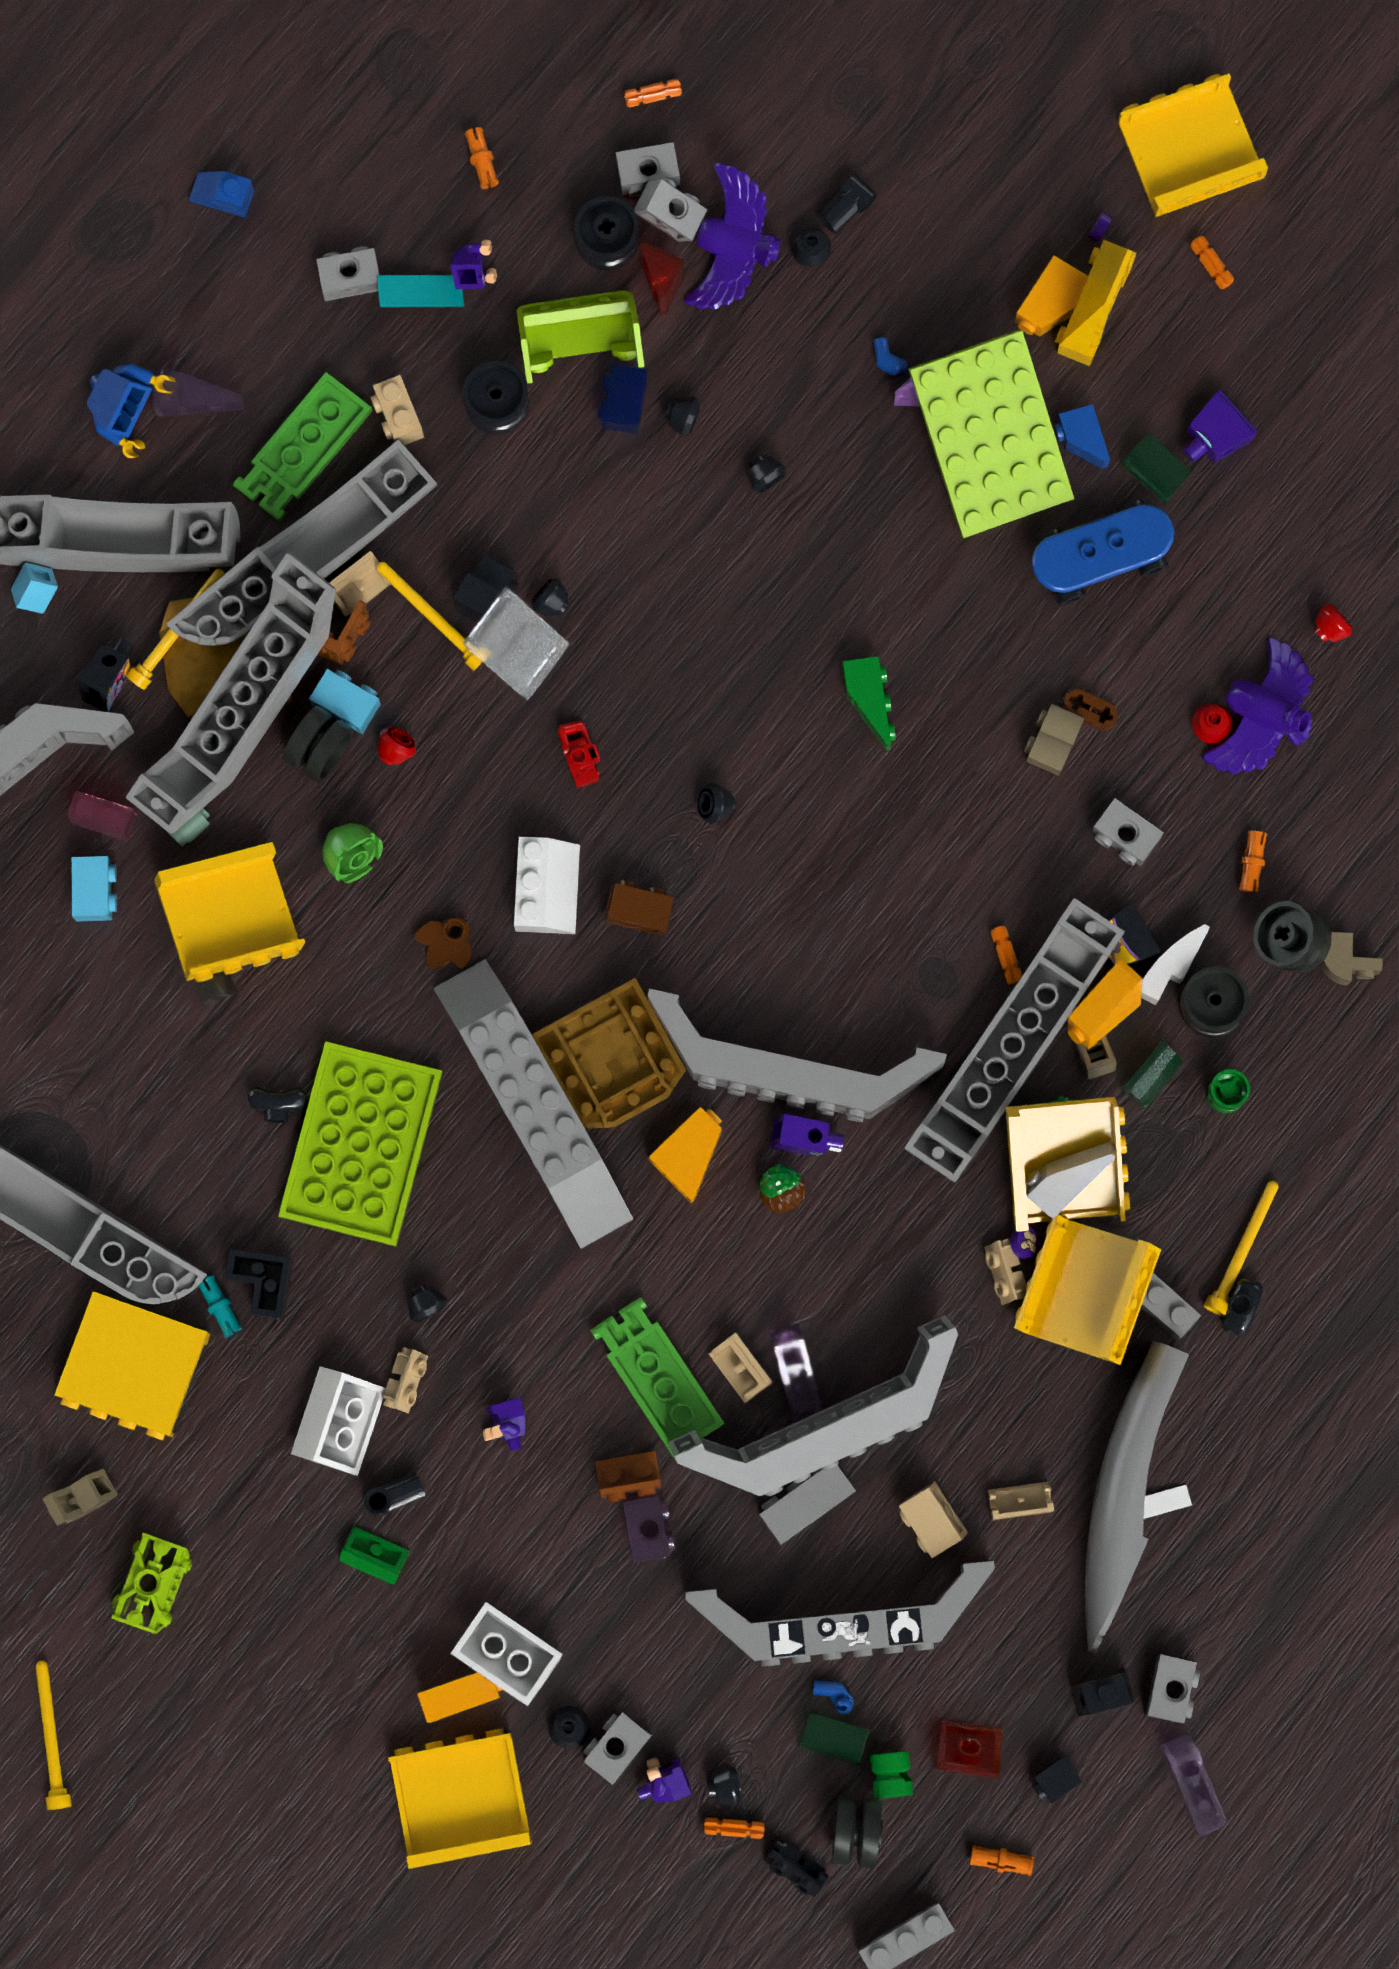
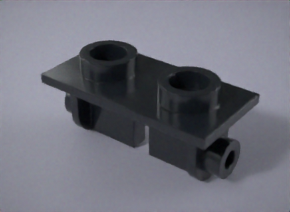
M778 1840L764 1862L769 1865L770 1870L776 1875L785 1876L792 1881L798 1891L815 1897L829 1878V1875L825 1873L826 1869L809 1857L801 1866L797 1862L803 1853L787 1841L783 1843L781 1840Z

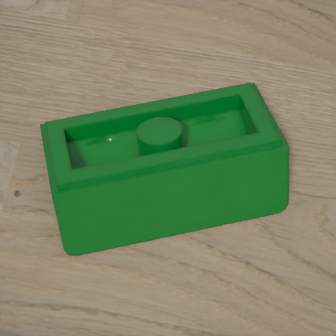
M354 1526L342 1549L339 1560L342 1563L395 1585L410 1551Z

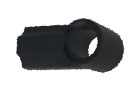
M855 174L843 184L838 195L818 214V218L829 231L836 234L857 213H863L875 201L877 194Z
M413 1472L380 1487L370 1489L365 1495L364 1504L368 1513L380 1517L426 1496L416 1472ZM375 1494H382L387 1499L386 1506L381 1510H374L370 1507V1499Z

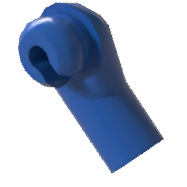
M888 338L873 340L877 366L890 375H903L908 368L905 359H900L890 353Z
M814 1680L813 1695L829 1696L837 1712L841 1714H847L852 1710L854 1700L843 1683Z

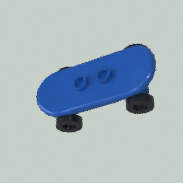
M1136 500L1119 507L1115 514L1064 532L1061 529L1048 531L1034 539L1036 548L1033 552L1031 563L1033 573L1045 588L1060 593L1056 596L1059 606L1070 605L1087 596L1084 590L1086 586L1138 568L1141 577L1151 576L1168 568L1167 559L1163 556L1169 551L1174 540L1173 523L1168 514L1161 508L1145 505L1144 500Z

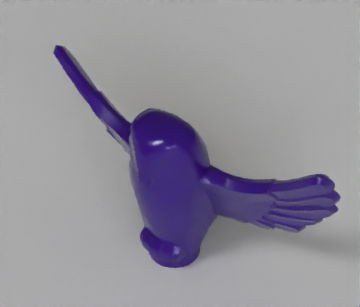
M716 163L714 169L721 181L725 197L723 219H703L696 236L697 245L703 250L715 254L708 274L701 281L700 285L684 298L685 304L695 305L699 309L709 308L715 310L722 304L729 305L734 299L739 300L743 298L745 288L751 283L750 275L753 273L755 262L758 261L763 267H767L770 261L776 262L781 242L780 238L762 232L764 217L767 214V209L764 206L766 203L765 194L759 191L758 185L755 182L750 181L747 173L738 171L733 166H725L721 163Z
M1274 638L1268 639L1270 653L1269 669L1261 685L1246 680H1237L1232 684L1226 696V703L1235 713L1243 718L1237 729L1228 739L1203 754V760L1207 764L1214 765L1217 770L1228 771L1230 774H1237L1240 771L1248 773L1255 768L1259 770L1264 769L1268 759L1274 757L1275 747L1280 745V739L1283 735H1286L1294 746L1300 745L1305 739L1309 738L1312 723L1311 715L1299 706L1303 704V697L1309 694V686L1313 683L1314 679L1308 674V666L1302 663L1301 655L1293 651L1289 645L1281 643Z

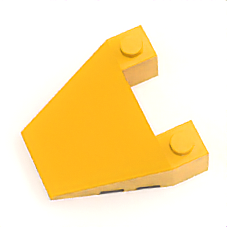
M1103 240L1100 249L1094 247L1088 262L1093 266L1067 327L1061 325L1055 342L1059 343L1058 354L1085 365H1091L1101 341L1106 321L1120 288L1124 287L1134 263L1136 252Z

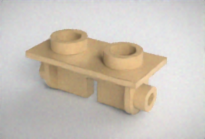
M1010 1239L999 1240L984 1247L986 1263L992 1271L995 1281L994 1289L1001 1300V1304L1005 1305L1014 1300L1024 1299L1026 1295V1282L1023 1272L1021 1270L1012 1273L1011 1267L1020 1265V1262L1012 1251Z
M403 1347L401 1352H398L392 1373L401 1375L399 1381L389 1378L383 1395V1399H385L384 1406L409 1414L410 1408L417 1398L416 1390L419 1381L427 1368V1355Z

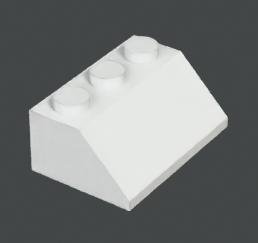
M519 837L514 917L516 932L576 933L580 845L551 838Z
M319 1367L291 1454L358 1476L386 1388L339 1371Z
M485 1602L451 1652L454 1657L526 1706L530 1704L562 1657V1653L487 1602Z

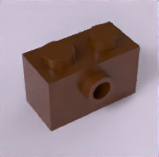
M624 880L610 887L603 922L656 935H662L667 931L674 898L667 896V891L654 887H649L648 891L638 889V884Z

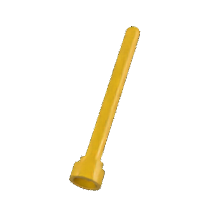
M379 562L377 564V571L464 653L463 657L467 660L465 663L473 671L490 655L482 646L471 645L387 563Z
M216 569L190 603L224 576V571ZM169 629L143 664L139 663L136 667L133 666L126 674V677L145 690L152 681L150 679L153 675L152 670L179 636Z
M1272 1180L1267 1183L1218 1290L1213 1291L1212 1295H1208L1204 1303V1308L1217 1315H1226L1230 1299L1228 1295L1278 1190V1183Z
M41 1660L36 1663V1675L51 1788L48 1791V1797H46L47 1810L72 1807L70 1794H67L66 1788L63 1789L48 1664Z

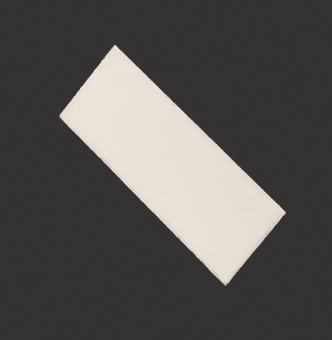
M1183 1485L1145 1496L1144 1519L1191 1506L1192 1503L1187 1486Z

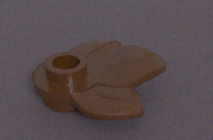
M450 917L443 923L430 921L424 924L414 936L417 942L429 946L426 960L427 966L431 970L443 968L451 961L455 966L463 969L471 959L472 949L467 941L470 936V927L461 917ZM453 927L461 929V934L458 937L450 935V930Z

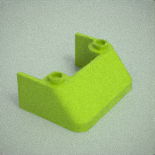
M615 291L530 303L517 309L527 384L533 383L531 371L533 373L547 371L554 363L553 358L611 350L613 356L623 361L632 360L637 356L638 367H645L634 296L629 291Z

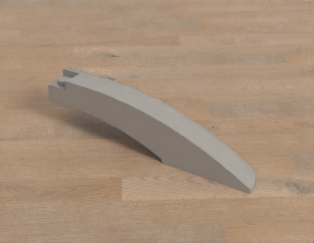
M51 495L0 496V564L23 566L27 562L51 569L104 572L210 571V567H234L236 543L240 542L241 533L238 513L231 502L147 504L52 497Z
M0 1145V1219L52 1251L74 1267L119 1294L137 1302L160 1304L175 1299L178 1300L192 1292L206 1277V1273L154 1239Z
M1155 1341L1152 1342L1142 1367L1134 1378L1115 1423L1102 1463L1091 1512L1085 1569V1619L1088 1651L1093 1654L1100 1646L1103 1639L1102 1636L1105 1635L1111 1625L1149 1540L1143 1537L1144 1500L1148 1469L1164 1411L1189 1354Z

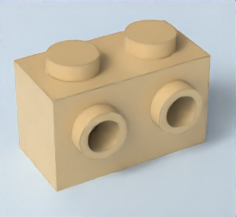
M401 375L373 385L375 395L371 396V400L376 413H383L386 422L381 423L387 440L393 438L395 443L399 439L403 445H407L424 438L422 427Z
M935 1481L908 1497L899 1505L902 1520L908 1527L912 1526L918 1536L916 1537L918 1545L923 1552H928L931 1558L958 1543L968 1534Z

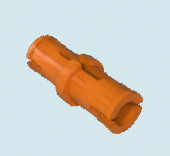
M476 127L475 136L473 129H469L464 134L472 154L470 161L476 167L481 189H488L487 184L489 183L491 188L499 184L492 164L493 154L491 151H488L483 129Z
M1248 831L1245 856L1241 858L1243 868L1239 887L1240 891L1258 893L1261 868L1265 866L1263 856L1267 833Z
M973 1845L969 1865L997 1869L999 1873L1008 1871L1031 1876L1034 1856L1007 1852L1005 1848L996 1850Z

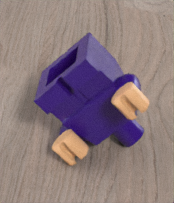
M484 240L481 244H467L464 247H460L453 255L451 270L455 289H483L485 281L491 284L496 281V269L489 268L485 273L482 254L487 256L491 253V241Z
M516 1398L486 1407L487 1416L491 1415L494 1424L493 1427L483 1430L484 1440L488 1441L499 1438L500 1441L507 1440L510 1451L521 1449L519 1436L525 1435V1413L521 1399Z
M656 1757L646 1761L649 1769L647 1770V1785L637 1788L641 1800L652 1796L655 1803L672 1802L691 1795V1785L680 1758L671 1761V1766L667 1768H661L660 1762Z

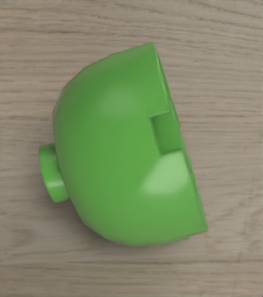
M348 823L336 827L328 833L327 839L324 842L322 857L325 867L337 881L342 879L344 883H351L360 879L372 869L368 864L374 857L379 860L383 844L382 840L373 831L362 824Z

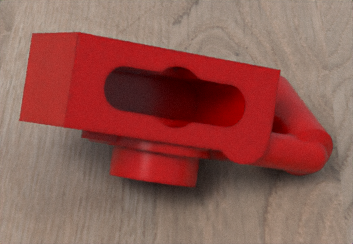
M579 720L560 725L557 732L562 743L561 748L576 788L578 789L599 781V772L595 765L601 761V757L596 745L591 742L585 724ZM581 733L582 738L569 742L567 735ZM594 749L596 758L592 759L589 751Z

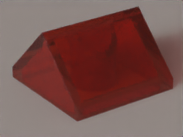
M643 243L640 244L641 265L660 316L667 313L684 278L683 259L650 244Z
M942 1721L935 1769L999 1778L1003 1730Z

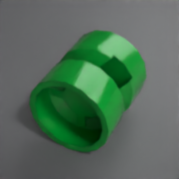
M1234 1069L1223 1070L1209 1083L1206 1091L1207 1100L1216 1111L1232 1113L1238 1110L1248 1099L1250 1084L1246 1076L1240 1071Z
M909 1751L869 1755L871 1772L876 1774L877 1777L872 1781L874 1799L914 1795L912 1777L907 1775V1771L911 1768Z

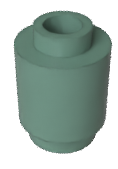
M202 808L175 833H167L183 847L187 842L190 844L210 824L206 820L210 815Z

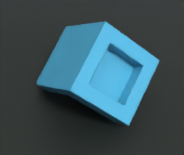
M25 562L11 588V592L17 608L44 613L58 585L51 568Z

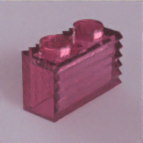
M79 791L74 793L67 814L73 825L77 824L79 827L89 828L90 831L95 830L96 833L100 831L101 834L106 833L107 836L111 835L113 838L123 839L124 842L129 840L137 815L133 808Z

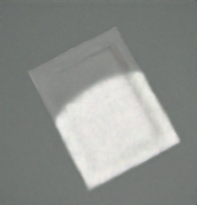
M507 587L502 590L463 642L464 646L527 701L570 645Z

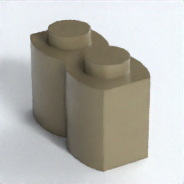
M1051 704L1049 711L1043 709L1036 723V726L1041 728L1037 738L1031 736L1024 750L1025 753L1029 754L1026 762L1059 776L1084 718Z

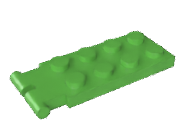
M326 372L251 461L255 467L245 479L238 477L233 486L253 502L261 494L265 496L259 503V506L280 522L286 515V512L283 510L293 497L297 500L300 499L373 411L372 407Z
M639 1297L618 1311L624 1319L623 1323L618 1325L613 1316H611L590 1331L596 1340L602 1337L611 1352L606 1356L673 1456L667 1442L693 1430L696 1431L699 1437L705 1438L725 1423L659 1323L651 1324L643 1312L647 1305Z

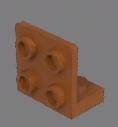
M359 600L338 640H335L336 636L329 631V638L317 654L318 656L339 667H342L345 660L349 662L352 659L357 648L354 645L359 635H365L371 623V620L368 619L369 613L365 602Z
M656 1451L595 1461L601 1498L607 1497L608 1503L626 1500V1494L637 1492L638 1497L656 1495V1489L662 1488Z

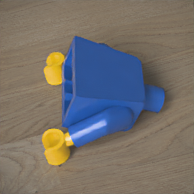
M135 364L117 366L114 371L105 368L101 371V374L94 375L90 380V387L93 390L87 400V407L93 414L97 433L117 447L121 445L124 455L128 458L139 457L133 451V445L138 449L145 448L144 442L140 439L129 441L125 437L129 438L152 391L150 384H153L158 392L170 394L172 392L165 390L163 383L165 380L176 382L172 376L160 375L157 377L153 371Z

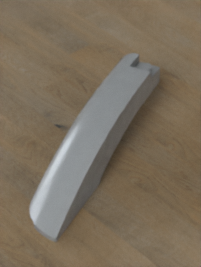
M398 439L321 504L261 547L255 548L166 625L178 636L201 645H222L242 638L249 633L269 603L273 583L271 576L287 552L293 554L324 579L437 486V483Z

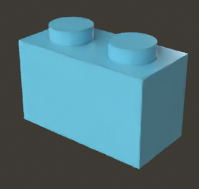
M327 669L309 698L311 706L321 707L330 713L332 718L341 720L363 735L381 705L379 698L376 697L378 693L364 684L358 687L351 683L352 678L340 670H336L334 673Z
M108 856L72 857V917L76 921L112 920V912H117V895L112 894V882L117 881L116 864H112Z

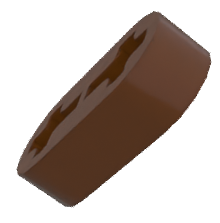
M1080 689L1072 690L1065 696L1064 710L1083 717L1084 724L1100 731H1108L1116 724L1118 712L1111 703ZM1077 697L1082 698L1081 704L1090 709L1088 711L1079 707L1077 711L1073 710V704L1069 700H1076ZM1104 709L1108 710V716L1112 720L1100 723V716L1093 713L1092 710L1102 713Z

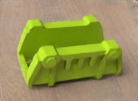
M142 1533L141 1540H137L133 1545L132 1554L135 1557L121 1595L117 1594L113 1599L112 1608L115 1610L111 1618L157 1634L164 1627L167 1628L172 1621V1613L170 1611L184 1573L187 1574L192 1567V1559H189L190 1555L187 1548ZM151 1540H154L153 1550L155 1557L153 1561L149 1560L146 1566L144 1562L151 1546ZM172 1547L176 1548L177 1552L171 1567L161 1572L163 1565L159 1563L162 1556L168 1554ZM146 1574H152L157 1580V1586L151 1592H145L140 1587V1580ZM136 1594L134 1599L137 1602L135 1610L131 1611L125 1619L122 1618L128 1609L131 1597ZM151 1600L155 1611L149 1627L143 1626L144 1616L142 1609L144 1605L148 1606Z

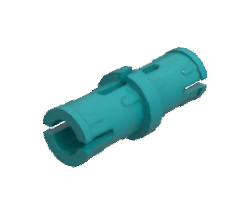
M214 1275L205 1278L206 1281H202L197 1287H199L209 1305L207 1309L209 1314L215 1316L224 1333V1337H229L234 1334L233 1332L237 1333L242 1327L229 1306L231 1305L229 1298L225 1299Z

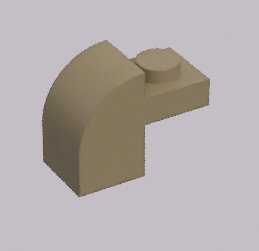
M1331 932V948L1320 966L1332 981L1342 985H1349L1352 981V974H1356L1357 979H1374V975H1379L1382 971L1383 958L1352 957L1353 933Z
M101 1469L82 1477L66 1488L50 1493L43 1498V1501L57 1526L65 1522L68 1524L106 1504L118 1496L105 1470Z

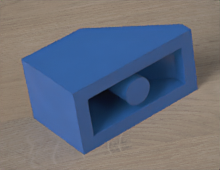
M224 171L199 172L189 201L245 218L254 189L251 179Z
M1093 404L1060 413L1057 424L1054 425L1058 442L1063 441L1065 450L1101 469L1107 468L1110 458Z

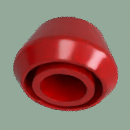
M1332 604L1323 605L1315 619L1317 627L1314 628V631L1324 642H1327L1329 639L1332 642H1337L1351 636L1353 627L1345 616Z
M1215 703L1201 706L1195 712L1192 719V728L1195 735L1200 740L1211 744L1225 740L1230 735L1233 727V720L1229 711Z
M391 726L381 730L377 751L384 763L399 765L414 756L416 745L414 739L407 732L398 727Z

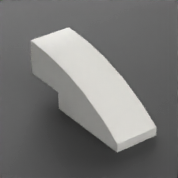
M1204 924L1188 933L1159 957L1143 979L1141 998L1156 1005L1169 979L1181 984L1210 928L1209 926Z

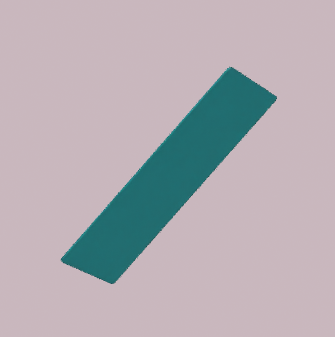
M377 275L380 307H464L462 289H455L453 275Z

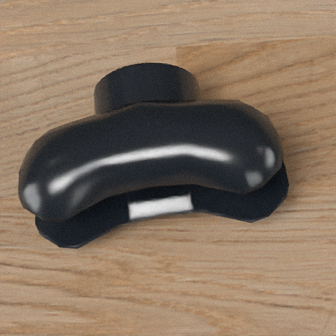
M254 1087L248 1093L250 1106L255 1111L264 1112V1121L270 1123H287L289 1113L300 1112L304 1109L307 1102L305 1093L299 1088L287 1092H271L260 1087Z
M1246 1277L1237 1281L1228 1302L1226 1315L1223 1318L1222 1326L1224 1331H1233L1239 1337H1243L1249 1332L1263 1293V1287L1260 1282L1249 1281Z

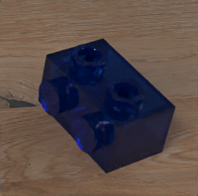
M612 364L611 373H605L603 390L607 391L606 402L600 401L598 419H603V429L638 434L648 380L646 369Z

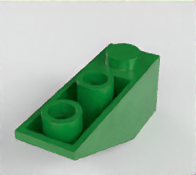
M879 657L843 661L842 670L846 697L884 749L890 750L891 741L896 740L894 723H888L887 712L891 711L890 695L884 694L882 683H887L885 665H880Z

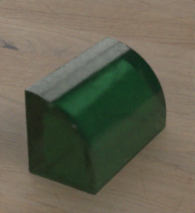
M1147 433L1122 463V466L1164 504L1184 486L1192 473L1150 433Z
M1161 1041L1127 1083L1122 1093L1146 1110L1183 1064L1182 1059L1170 1046Z
M809 1712L799 1748L858 1766L869 1730Z

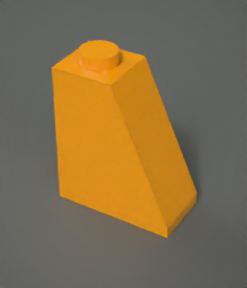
M1053 256L1016 314L1015 322L1018 323L1019 329L1029 335L1034 333L1040 337L1072 316L1088 276L1058 257Z
M1122 959L1114 965L1068 1017L1069 1036L1075 1043H1082L1088 1050L1141 1005L1143 979Z
M701 1107L648 1157L649 1161L690 1203L696 1199L722 1133V1128L719 1126L722 1122L721 1119L711 1109L705 1112Z
M477 1672L417 1694L427 1723H432L501 1698L499 1691L503 1689Z

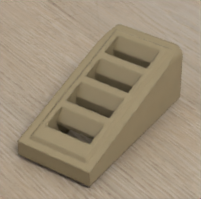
M1106 1035L1089 1049L1101 1047L1102 1050L1091 1054L1087 1053L1089 1050L1082 1043H1075L1088 1079H1093L1116 1070V1059Z

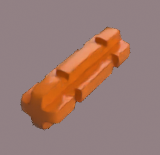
M672 79L668 80L667 84L659 82L640 87V90L637 91L636 88L626 90L624 97L627 106L634 107L639 106L640 102L647 104L664 100L669 95L670 98L680 96L682 89L679 80Z
M1204 236L1197 237L1191 243L1192 250L1196 255H1200L1199 260L1211 277H1215L1218 287L1222 290L1229 287L1234 281L1233 276L1229 270L1225 271L1226 266L1214 249L1209 248L1210 244Z
M1005 926L996 927L991 930L990 934L993 942L997 944L995 948L1002 969L1006 970L1005 977L1007 983H1018L1023 975L1021 969L1017 968L1018 960L1012 943L1007 939L1009 938L1007 928Z
M707 1817L704 1821L705 1834L717 1835V1833H721V1836L744 1838L747 1835L755 1839H762L764 1836L765 1825L763 1822L752 1821V1823H747L746 1820L722 1819V1821H719L718 1818Z

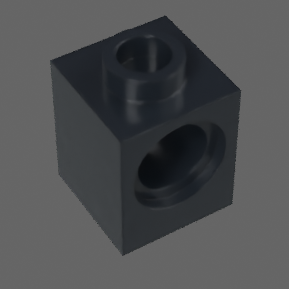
M1062 1756L1033 1776L1036 1783L1032 1785V1788L1041 1801L1048 1799L1050 1803H1054L1081 1784L1082 1781L1066 1757Z

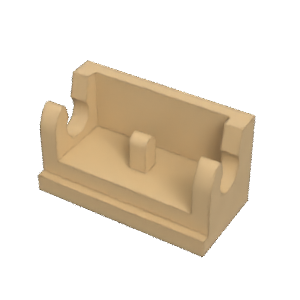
M371 551L330 582L336 588L334 604L346 619L351 616L359 600L367 603L391 585L377 571L376 566L379 561Z
M734 1333L709 1354L744 1403H747L772 1384L771 1379L737 1333Z
M1042 1482L987 1490L991 1521L1054 1512L1050 1484Z

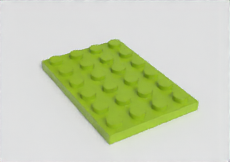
M1021 329L908 369L962 538L1074 499Z
M325 1041L278 1216L397 1247L443 1072Z

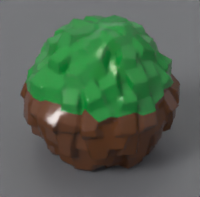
M777 1164L763 1173V1178L760 1181V1199H762L766 1208L770 1209L773 1213H786L789 1210H793L805 1199L804 1195L807 1190L805 1179L795 1169Z

